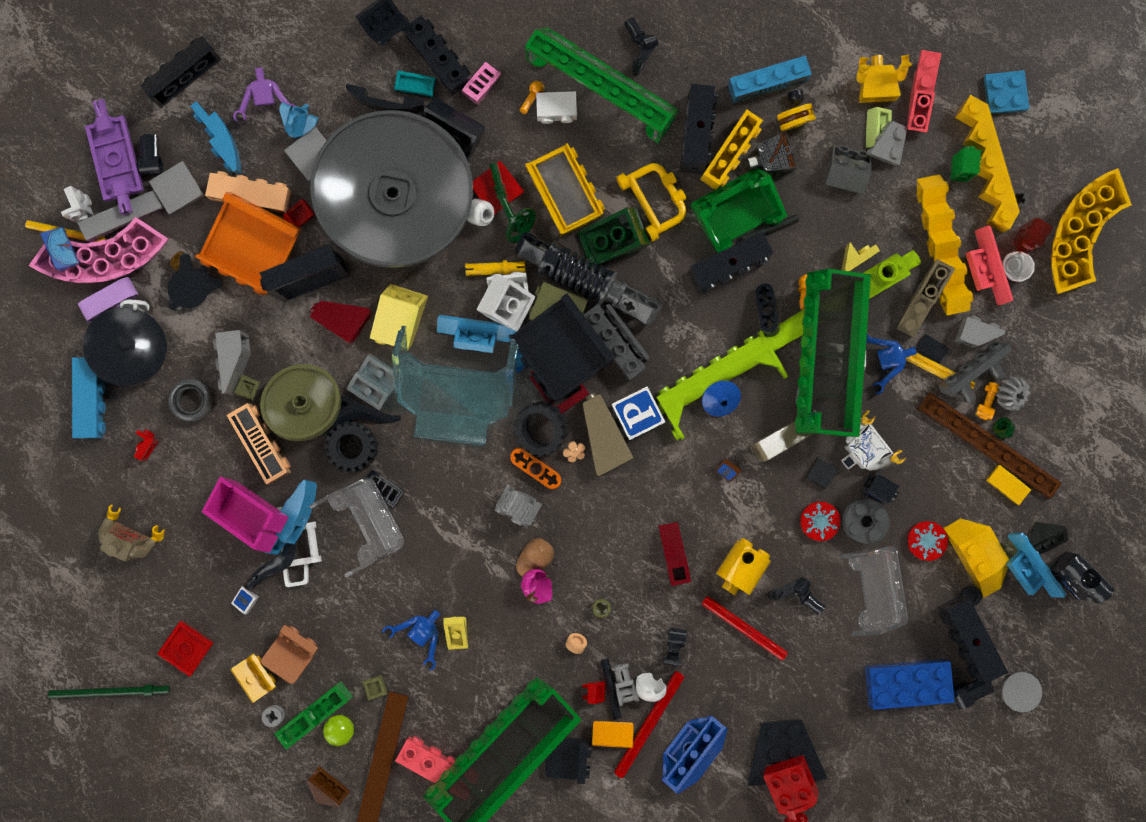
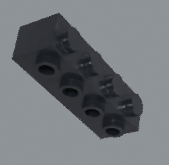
M420 15L407 25V28L403 31L404 35L453 96L468 83L471 73L465 65L461 66L457 61L459 58L453 49L448 50L445 46L447 42L441 34L437 35L433 31L435 27L429 19L425 20Z

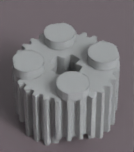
M507 485L496 504L495 511L503 516L506 515L512 518L511 521L528 528L542 504L537 502L532 496L519 490L516 491L515 487Z

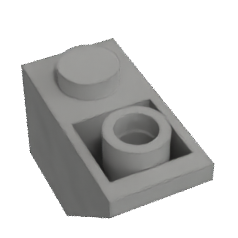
M970 316L962 319L955 342L975 348L1004 335L1005 330L1000 329L998 324L990 322L986 324L981 322V318Z

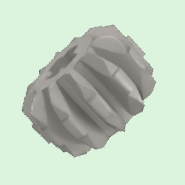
M1008 376L1006 380H1002V385L998 387L999 392L995 394L998 397L996 402L1006 410L1018 411L1020 407H1024L1025 401H1028L1027 397L1030 394L1028 391L1030 386L1019 377Z

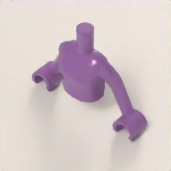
M255 68L257 80L247 86L240 109L234 113L233 117L238 122L237 115L243 114V119L246 121L245 111L251 97V92L254 106L275 104L273 91L281 103L284 102L291 105V107L296 106L287 101L274 81L264 78L263 68Z

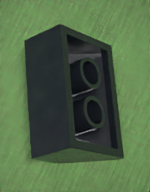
M436 97L424 108L422 117L438 124L455 139L469 162L482 139L486 126Z

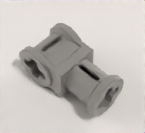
M629 663L611 667L617 681L615 685L620 706L630 701H639L633 678H630Z

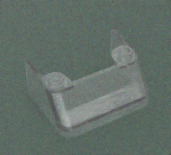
M364 478L309 505L312 509L329 502L331 507L337 511H342L349 507L365 537L367 544L361 546L357 553L361 565L345 573L346 578L399 551L404 545V538L372 479Z
M883 546L839 555V559L849 558V565L853 570L860 571L866 610L862 611L858 618L861 629L851 632L852 636L878 635L905 626L908 621V614L896 548L894 546Z

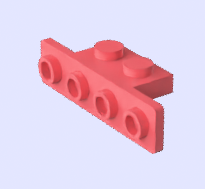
M990 225L982 227L975 231L980 249L965 254L976 290L979 291L992 287L996 303L1000 306L1013 301V296Z

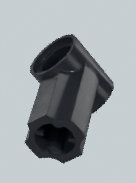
M143 134L140 136L141 157L138 158L139 172L141 175L162 174L163 163L159 156V138L157 135Z
M976 679L968 684L963 683L953 687L954 700L958 709H966L974 705L976 700L993 693L994 687L992 683L986 684Z

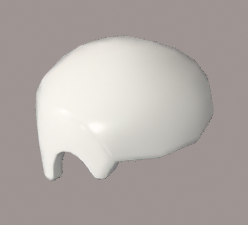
M1013 251L1002 260L1006 277L1009 280L1022 282L1029 279L1034 272L1035 263L1029 254Z
M643 673L637 676L636 691L641 699L656 702L666 695L667 686L661 678L657 681L651 673Z

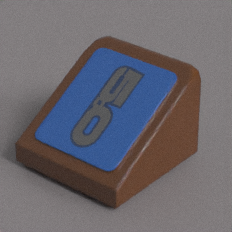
M723 459L715 471L731 482L741 472V469L728 459Z

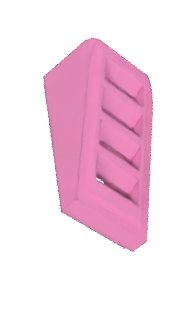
M485 62L461 90L462 94L479 105L501 76V73ZM485 70H488L494 76L491 78L486 73H484ZM483 76L489 82L485 83L483 80L480 79V77ZM476 82L480 83L481 85L484 86V88L481 89V88L478 87L475 83H476ZM472 87L479 92L478 95L471 91Z

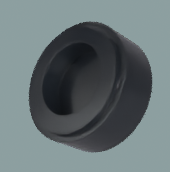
M966 586L960 592V596L969 598L974 606L979 604L982 599L980 590L975 586Z

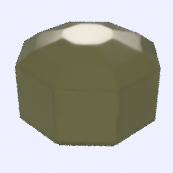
M604 598L596 599L592 604L593 614L598 618L607 617L611 612L610 602Z

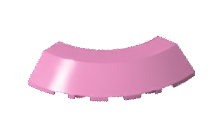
M135 217L126 228L108 240L91 243L70 241L80 264L62 272L56 270L45 244H43L29 266L45 275L63 281L76 283L104 282L119 278L140 268L150 261L165 246L169 239Z

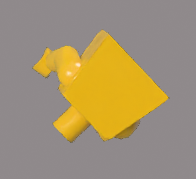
M909 54L901 56V64L898 69H894L893 65H883L882 55L872 56L871 65H866L867 60L870 58L860 57L856 75L857 82L861 84L859 103L897 101L901 96L898 82L906 79L908 67L912 66L911 62H909Z

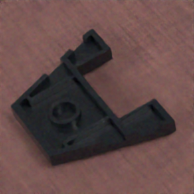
M801 719L760 723L750 775L747 780L748 786L767 785L763 777L765 763L782 762L804 755L814 780L827 779Z

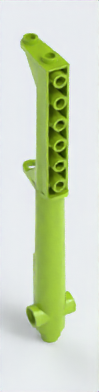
M914 250L902 257L895 253L863 272L864 274H871L869 299L911 275L909 270L921 264L920 258ZM882 270L887 273V277L883 276ZM848 282L819 299V311L845 313ZM854 292L848 295V298L853 296ZM805 309L780 323V331L777 335L767 337L762 331L756 333L757 338L753 335L744 340L745 345L739 349L737 345L726 351L727 356L722 359L720 356H717L709 361L711 365L704 369L703 366H700L692 371L693 376L687 379L684 376L675 381V387L669 389L667 386L658 391L659 396L656 399L659 403L657 406L662 415L666 414L674 427L671 432L676 440L685 439L678 427L683 407L702 397L704 391L711 384L723 380L730 381L758 364L776 367L784 379L788 378L784 367L774 351L803 335L802 320ZM818 316L817 326L833 317Z

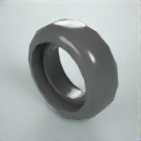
M192 378L184 379L175 384L168 398L169 408L173 415L186 422H196L205 418L211 411L214 402L213 394L209 387L202 381ZM188 389L197 390L202 398L201 406L193 412L185 411L180 404L181 395Z

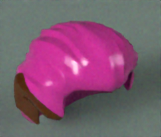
M541 569L527 571L523 575L521 590L526 599L536 604L551 601L553 595L551 579Z

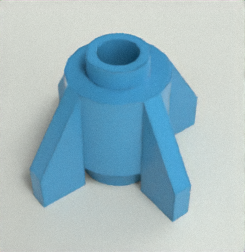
M284 102L281 103L279 111L285 131L290 137L299 138L317 125L319 118L311 114L307 115L308 104H305L302 108L293 107L291 110V105Z

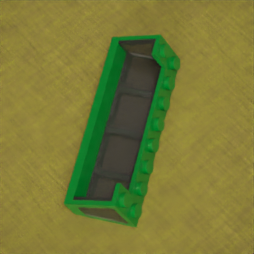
M829 268L807 272L805 280L806 296L804 298L805 312L802 320V353L799 361V393L796 401V433L841 437H859L871 274Z
M536 677L527 684L525 690L517 695L506 709L500 712L498 718L485 728L483 734L474 740L462 755L457 757L455 763L441 774L440 779L434 785H431L422 797L446 822H487L582 719L551 686Z

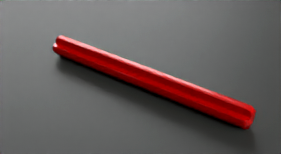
M674 672L666 685V695L655 703L633 740V748L627 749L615 769L614 774L619 778L623 779L682 683L684 675L680 672Z

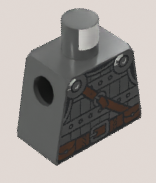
M786 131L758 144L755 148L756 156L747 158L750 170L760 167L761 170L770 175L793 172L797 168Z

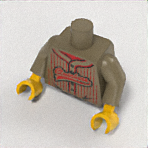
M113 505L109 506L108 518L104 519L98 531V538L100 543H102L101 551L106 552L108 556H114L122 561L144 558L156 545V541L164 539V529L162 532L157 533L158 525L152 528V537L150 538L118 522H114L113 520L119 518L121 508L117 512H112Z

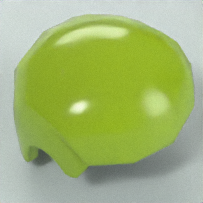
M334 715L324 725V738L329 744L336 747L346 745L353 737L354 725L348 717Z

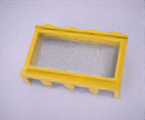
M568 143L525 164L526 171L529 172L535 188L538 189L553 223H555L559 230L561 238L602 218L603 211L605 210L600 199L597 200L594 195L596 190L592 182L588 183L585 178L587 173L584 166H579L576 160L578 155L574 147L570 148Z

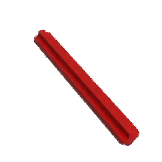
M709 596L703 599L701 604L781 661L786 658L788 652Z

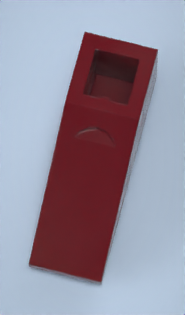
M678 522L658 525L670 585L690 583L691 578Z

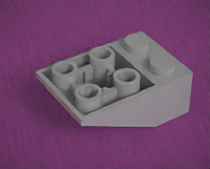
M241 330L215 333L216 338L213 339L214 349L218 353V358L215 360L216 368L220 371L218 388L222 390L223 394L235 396L234 391L251 355L249 334Z

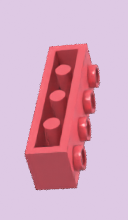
M409 736L395 761L436 783L440 779L441 774L455 763L456 758L452 756L446 757L441 754L442 751L437 747H428L423 744L424 741L419 737L413 736L412 738ZM469 767L463 775L468 782L470 781L475 786L479 775L476 774L477 770ZM460 778L448 789L449 792L465 801L472 791Z

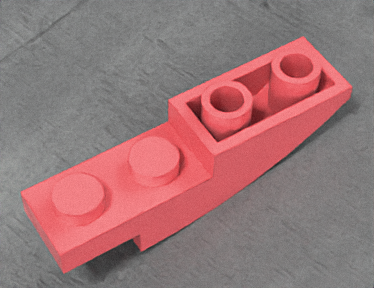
M926 50L920 51L909 102L907 130L925 133L928 131L935 96L934 88L942 53Z

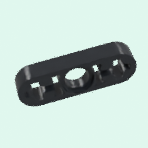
M764 283L756 289L759 321L763 334L767 337H773L780 331L777 303L773 287L768 283ZM765 291H768V292H767V298H768V300H765V299H764V296H763V295H764V292H765ZM765 307H773L770 313H763ZM767 320H771L772 322L771 329H768L769 325Z

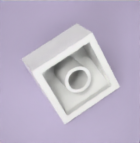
M494 275L477 311L517 332L535 296L512 280Z

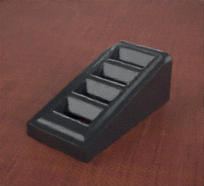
M371 470L361 486L393 508L397 506L406 492L374 470ZM377 477L378 479L373 487H369L373 478ZM383 481V486L381 487L379 492H377L376 488L378 487L379 483ZM387 485H389L390 489L385 496L382 495ZM395 489L397 492L393 499H388L393 490Z

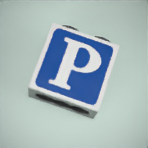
M648 387L611 404L612 409L609 410L614 421H619L621 427L618 429L623 438L627 437L628 441L665 423Z

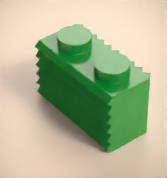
M965 146L952 157L950 180L968 182L979 174V169L981 168L979 166L981 164L980 153L982 151L977 150L974 146Z

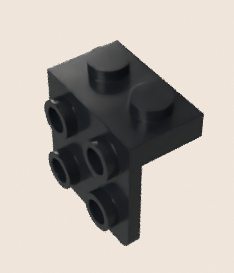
M376 0L355 16L366 34L378 46L387 44L391 37L403 32L410 23L408 18L397 9L392 0Z
M566 737L546 758L545 776L548 778L577 780V784H585V778L589 779L590 766H586L587 758H591L592 746L588 745V739Z

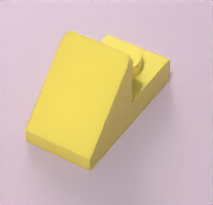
M848 243L845 248L842 270H853L880 251L876 244L871 248L867 245L859 250L858 254L853 245Z
M466 617L444 618L448 650L468 648Z

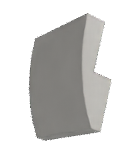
M369 354L346 389L374 408L381 410L403 375Z

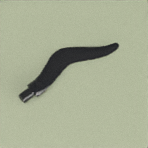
M354 403L340 410L334 424L327 431L335 429L338 424H344V422L357 418L392 423L401 420V417L399 415L385 414L371 407Z
M297 541L295 544L286 543L280 555L256 570L245 586L251 590L268 576L287 569L294 560Z

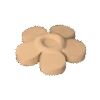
M570 442L568 444L569 449L563 450V455L568 457L569 462H575L576 457L577 459H583L585 456L583 452L585 446L583 443L577 445L575 442Z

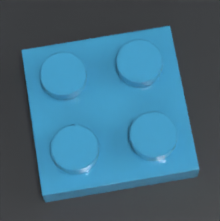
M1025 70L986 74L984 76L986 102L991 115L1029 110Z

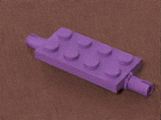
M98 99V103L96 100L92 102L96 114L95 122L85 126L102 197L105 202L117 199L120 215H128L127 211L129 214L133 213L129 196L144 192L127 121L124 116L116 118L109 116L105 100Z

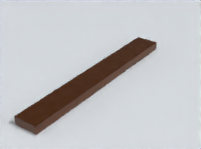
M931 392L927 393L917 408L1046 498L1052 499L1062 482Z
M389 691L357 822H378L409 695Z

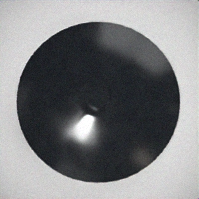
M128 307L110 309L97 316L88 326L83 339V354L90 370L102 381L120 387L137 386L149 381L161 369L167 352L166 337L158 322L147 313Z

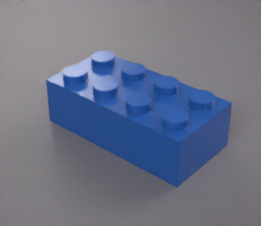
M946 659L865 666L868 705L873 710L955 703L951 662Z

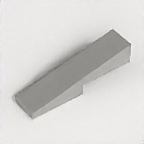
M152 190L130 200L133 209L131 214L127 211L128 215H120V209L117 205L77 223L85 239L89 242H94L125 225H129L135 217L142 220L164 209V206L155 191Z

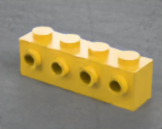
M746 109L700 180L715 190L719 186L724 187L730 178L727 174L730 170L734 171L740 163L738 160L741 153L743 155L746 154L751 146L749 141L752 137L756 139L762 130L759 126L763 120Z

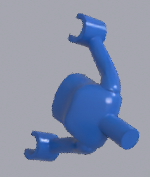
M867 334L866 344L890 346L877 351L882 369L894 368L880 382L873 384V386L881 385L882 390L875 392V394H881L884 391V386L905 368L906 357L916 355L917 352L915 347L903 350L902 346L896 341L872 338Z
M434 609L428 618L414 616L394 627L388 625L383 629L382 633L387 628L392 630V635L389 637L391 638L395 635V632L413 625L407 636L421 647H424L431 638L428 658L424 661L423 665L427 661H432L433 667L430 671L435 668L434 654L439 632L434 622L441 615L437 610Z

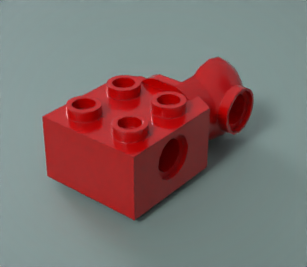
M804 755L767 766L763 777L779 814L787 815L784 822H809L803 811L812 808L816 804L819 791Z

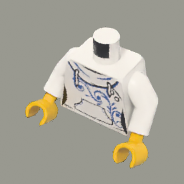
M866 410L860 421L859 437H846L845 439L847 444L844 447L849 455L841 460L843 465L848 470L855 464H858L861 469L866 468L869 471L883 470L895 463L901 464L906 458L901 460L897 457V454L901 453L902 450H898L893 454L892 450L871 425L875 416L872 419H868L866 415L869 413V410Z

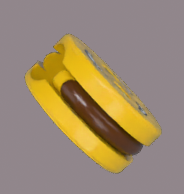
M812 104L801 105L778 114L777 119L781 125V131L791 130L815 121L816 115L812 110Z

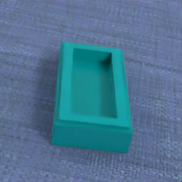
M397 70L394 91L433 98L437 79L436 77Z

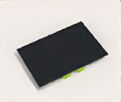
M926 333L916 350L940 364L949 349Z

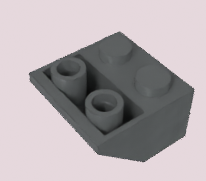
M833 145L826 172L825 185L864 194L871 176L872 157L866 155L864 150H854L844 145Z

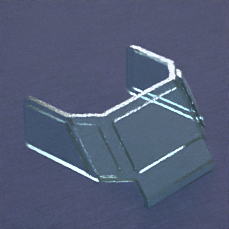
M402 325L401 330H398L392 353L394 391L397 392V402L417 415L414 437L485 446L488 424L507 417L509 407H512L518 357V345H515L516 340L511 339L506 367L495 373L423 364L407 351L406 326Z

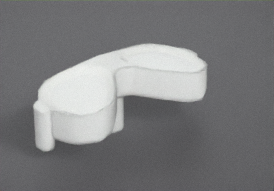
M124 300L120 302V308L133 307V310L138 308L143 312L149 311V304L145 301Z

